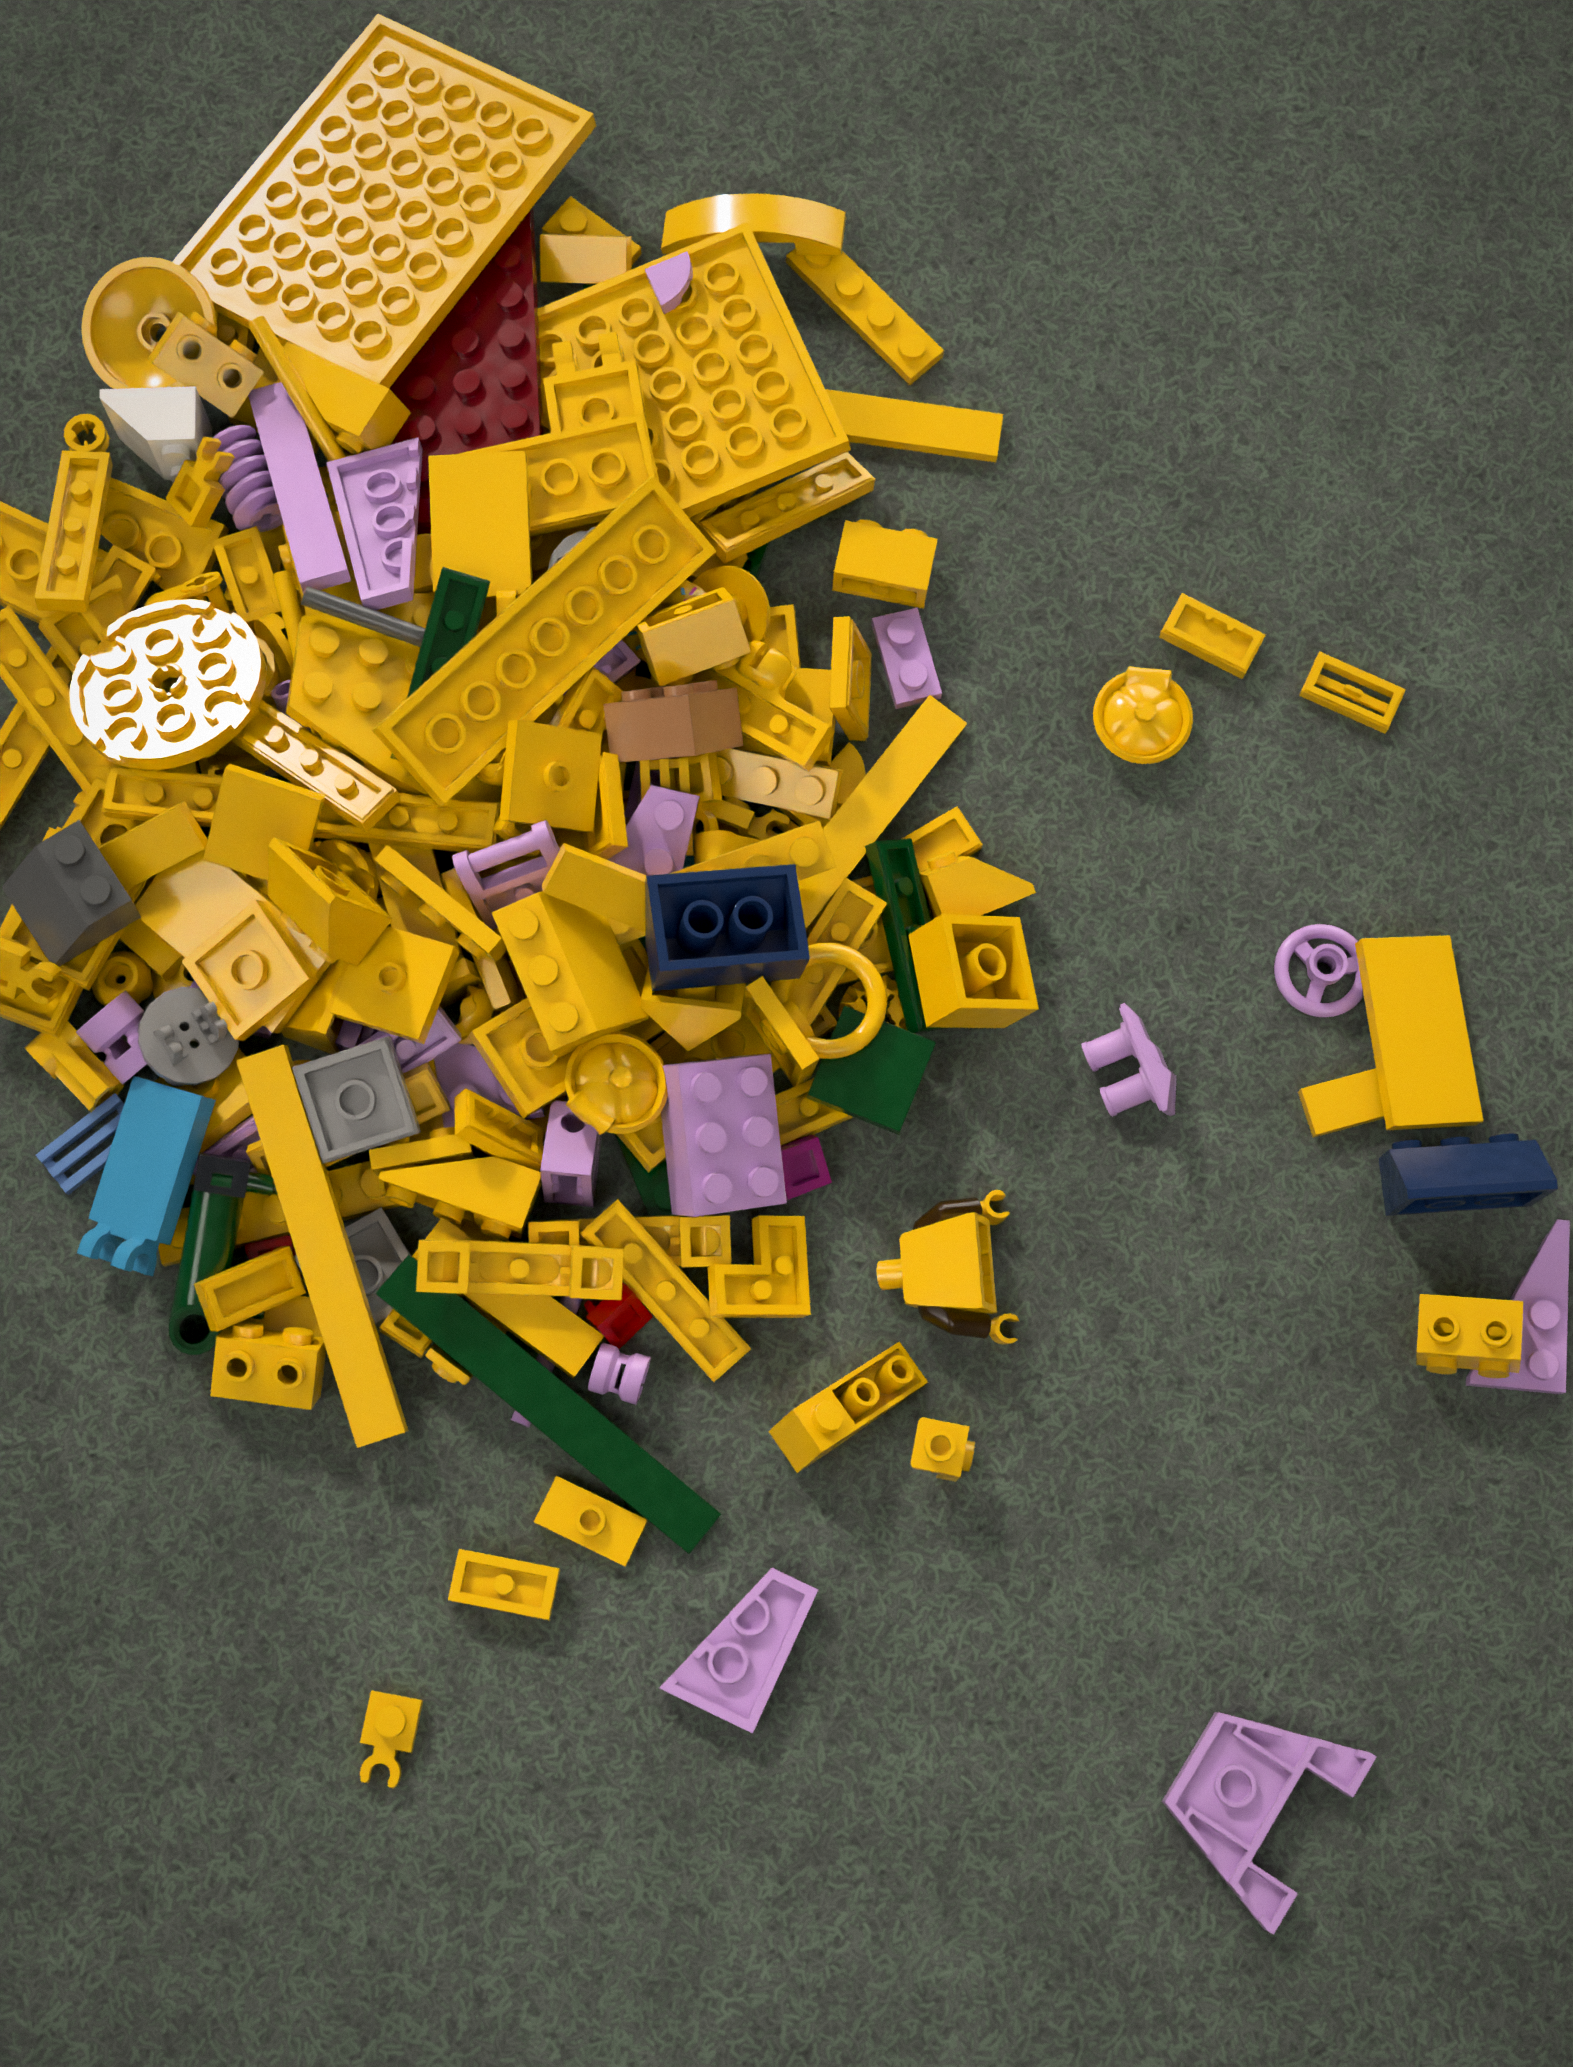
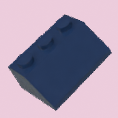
M795 864L646 876V950L652 991L752 983L761 976L766 981L800 979L810 960Z
M1518 1134L1495 1135L1488 1138L1489 1143L1471 1144L1469 1137H1453L1440 1141V1146L1422 1147L1420 1140L1399 1141L1393 1143L1392 1149H1389L1379 1158L1386 1216L1528 1207L1558 1189L1557 1178L1537 1141H1519Z

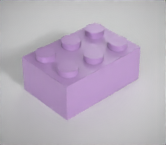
M771 1054L740 1055L663 1065L668 1097L661 1112L672 1214L697 1217L786 1204Z

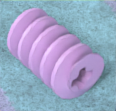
M248 425L232 426L213 437L222 442L217 451L232 453L235 457L229 469L223 472L218 479V482L225 489L222 497L226 499L227 509L233 514L234 524L240 531L255 526L258 527L259 532L275 529L283 524L266 458L265 455H262L264 451L261 441L254 439L257 435L256 429Z

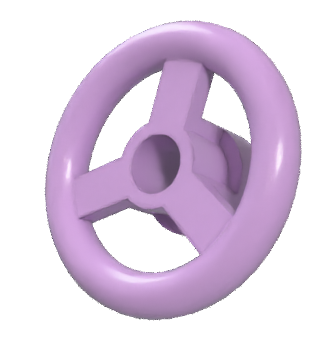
M1326 924L1305 926L1290 934L1278 949L1274 964L1275 980L1286 1001L1297 1010L1315 1017H1333L1355 1007L1364 996L1355 943L1358 941L1345 930ZM1318 938L1332 940L1343 946L1351 957L1347 958L1345 952L1336 945L1322 944L1313 949L1307 941ZM1293 952L1305 963L1308 977L1311 980L1306 998L1295 989L1289 976V962ZM1317 963H1326L1331 969V974L1321 973ZM1356 973L1351 990L1343 998L1331 1003H1320L1327 985L1338 982L1343 975Z

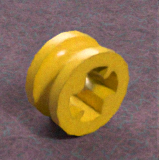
M80 414L74 416L64 428V439L70 451L106 452L109 447L110 438L103 422L94 415ZM89 429H93L96 440L92 444H88L85 440L84 445H80L81 442L77 435L83 430L89 434Z

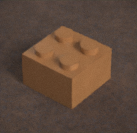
M717 680L621 692L622 701L603 704L609 752L617 754L619 762L696 756L744 746L737 687L718 689Z

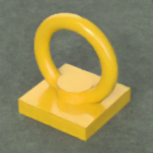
M836 943L809 945L810 960L805 967L806 969L811 965L823 962L837 963L849 968L862 981L867 993V1010L860 1025L844 1037L838 1039L814 1037L812 1027L803 1012L791 999L788 1000L789 991L795 979L772 981L771 986H769L764 977L761 976L745 988L742 1012L794 1087L811 1078L819 1058L836 1059L852 1055L867 1046L882 1027L887 1010V995L884 982L872 962L853 948Z

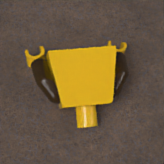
M994 1190L983 1201L972 1197L940 1201L914 1222L912 1231L901 1234L899 1239L901 1258L878 1261L876 1274L880 1289L903 1288L906 1305L917 1308L924 1321L951 1335L983 1339L990 1335L993 1341L1002 1345L1016 1342L1017 1338H1006L1000 1332V1325L1003 1320L1019 1322V1318L1011 1313L1003 1314L993 1318V1320L989 1316V1314L997 1313L990 1225L1002 1223L1010 1214V1212H994L989 1202L1003 1200L1006 1197L1005 1193L1001 1190Z

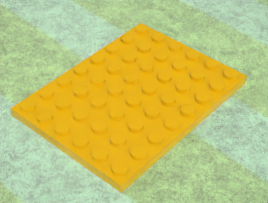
M377 14L174 259L173 263L188 270L202 283L211 298L216 312L249 328L248 323L259 316H264L282 346L289 341L390 388L597 125L594 115L587 110Z
M748 222L538 308L543 435L551 433L543 378L557 375L552 344L570 340L573 354H576L578 358L579 371L603 366L598 334L616 331L619 345L621 344L623 348L624 360H636L639 368L649 438L659 482L688 517L697 515L851 451L848 437ZM688 251L693 268L692 281H690L686 292L683 294L681 303L670 312L663 314L647 279L645 269ZM600 522L530 537L532 583L548 570L551 555L564 538L579 531H588Z

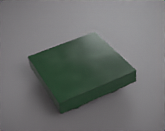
M844 1006L831 1039H838L853 1032L860 1025L865 1014ZM884 1021L875 1038L860 1051L842 1058L822 1059L807 1094V1099L899 1135L936 1042Z

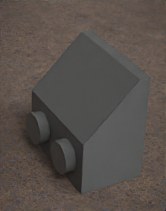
M80 820L37 844L2 886V889L48 960L58 966L65 964L110 935L141 918L132 899Z

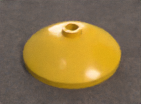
M155 257L131 259L109 270L92 289L85 304L82 317V340L85 353L97 375L113 389L186 387L152 364L148 357L158 343L156 338L158 330L164 326L167 330L178 311L187 318H190L195 311L217 326L213 303L202 283L182 266Z

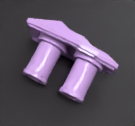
M1123 1003L1120 1005L1121 1008H1119L1124 1021L1120 1023V1029L1092 1041L1081 1043L1087 1062L1094 1072L1101 1067L1133 1055L1135 1059L1137 1058L1141 1066L1139 1067L1140 1073L1107 1087L1100 1088L1104 1104L1112 1117L1119 1112L1149 1100L1157 1104L1159 1111L1169 1116L1175 1115L1176 1075L1168 1069L1160 1048L1150 1040L1142 1019L1128 1005Z

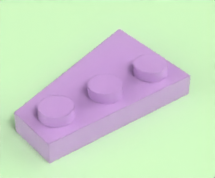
M771 1568L680 1667L660 1686V1689L753 1733L818 1589Z

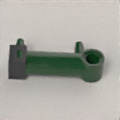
M203 1152L199 1154L169 1319V1337L172 1344L180 1352L189 1355H200L209 1351L216 1344V1337L220 1334V1331L213 1332L209 1328L203 1337L189 1339L181 1333L179 1326L181 1321L191 1314H198L206 1319L194 1283L231 1268L246 1192L269 1196L273 1194L278 1195L272 1175L250 1172V1160ZM265 1311L250 1318L261 1320L264 1318Z

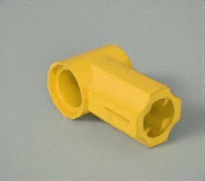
M69 1021L66 1022L59 1038L41 1032L24 1048L55 1080L59 1078L90 1112L94 1111L96 1107L114 1093L119 1095L125 1085H122L104 1065V1062L90 1050L87 1044L78 1036L77 1030Z

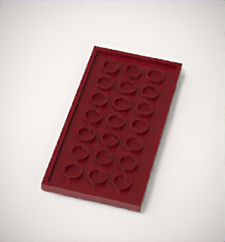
M531 208L389 388L411 412L390 445L419 437L422 447L417 535L431 534L428 456L459 454L543 435L533 208Z

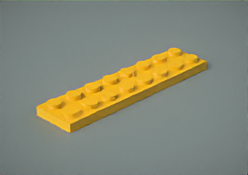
M652 476L372 731L439 806L446 804L506 748L509 720L534 722L716 552L715 548L655 476Z

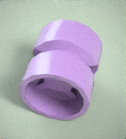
M127 991L122 992L76 1032L94 1053L104 1052L107 1055L104 1065L122 1085L147 1065L138 1044V1025L144 1010ZM125 1035L128 1042L124 1041L121 1037Z

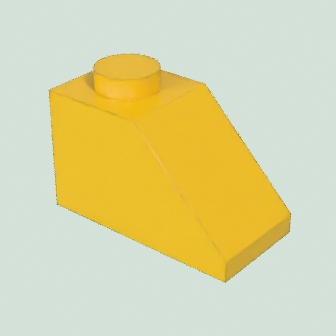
M954 851L931 858L927 861L929 869L919 872L923 891L934 918L941 914L982 916L1036 893L1032 883L973 857H956Z

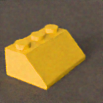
M543 891L492 912L548 1047L558 1058L573 1052L579 1045L612 1032L621 1031L650 1018L641 1009V995L607 917L545 894Z

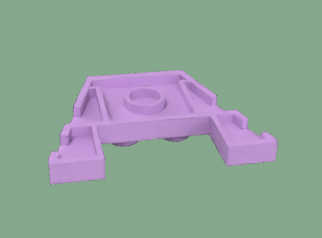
M1215 1712L1162 1802L1261 1927L1274 1935L1298 1893L1252 1863L1254 1855L1305 1769L1348 1797H1354L1376 1756L1370 1752Z

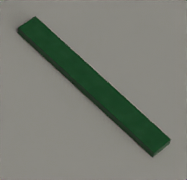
M408 1254L375 1294L681 1549L690 1554L721 1513L456 1293L416 1292L418 1262Z

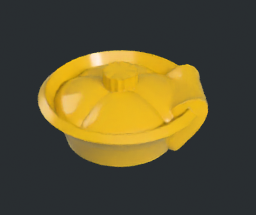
M1129 666L1126 672L1112 678L1101 689L1094 704L1093 720L1100 740L1113 754L1129 762L1152 764L1172 757L1185 745L1192 730L1193 711L1186 693L1172 680L1171 670Z
M616 1031L585 1042L574 1050L566 1067L565 1087L569 1098L566 1107L579 1120L594 1127L599 1135L605 1132L626 1134L641 1130L659 1116L666 1104L668 1094L663 1069L665 1064L657 1051L649 1043L627 1032Z

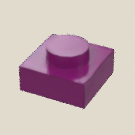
M810 1134L781 1146L787 1200L832 1183L817 1136Z

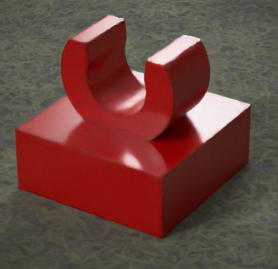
M623 1282L621 1300H602L597 1306L588 1300L584 1304L585 1309L589 1313L586 1316L587 1319L604 1336V1340L609 1345L616 1346L618 1349L653 1318L636 1294Z

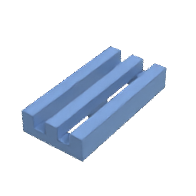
M116 1093L36 1154V1157L44 1164L48 1172L68 1195L105 1167L111 1145L71 1177L67 1178L64 1174L65 1171L116 1132L124 1107L123 1101ZM118 1111L119 1115L55 1163L53 1158L112 1112Z

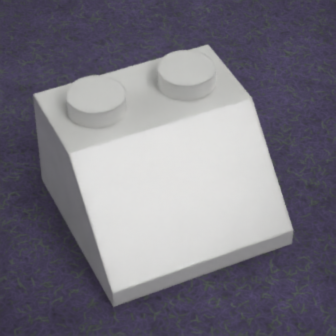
M196 386L100 389V400L119 439L165 480L174 482L185 460H197V449L203 437L212 438V426Z

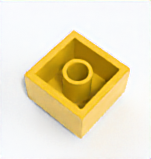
M941 914L908 935L926 1027L1006 1028L1039 1009L1020 917Z

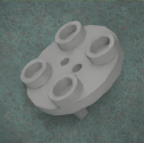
M180 987L164 992L149 1004L138 1025V1044L144 1061L158 1076L164 1078L167 1083L173 1086H196L214 1080L230 1066L238 1050L239 1040L233 1038L227 1029L225 1020L220 1019L215 1003L209 1002L200 988ZM181 1024L187 1025V1026H188V1030H187V1031H182V1030L180 1029L179 1025H181ZM190 1042H197L198 1048H191Z

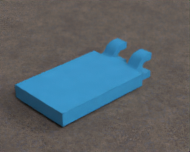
M133 1076L88 1218L97 1221L98 1224L83 1236L77 1254L92 1259H98L99 1257L111 1262V1266L130 1272L134 1270L153 1276L157 1263L156 1252L159 1243L171 1244L216 1100Z

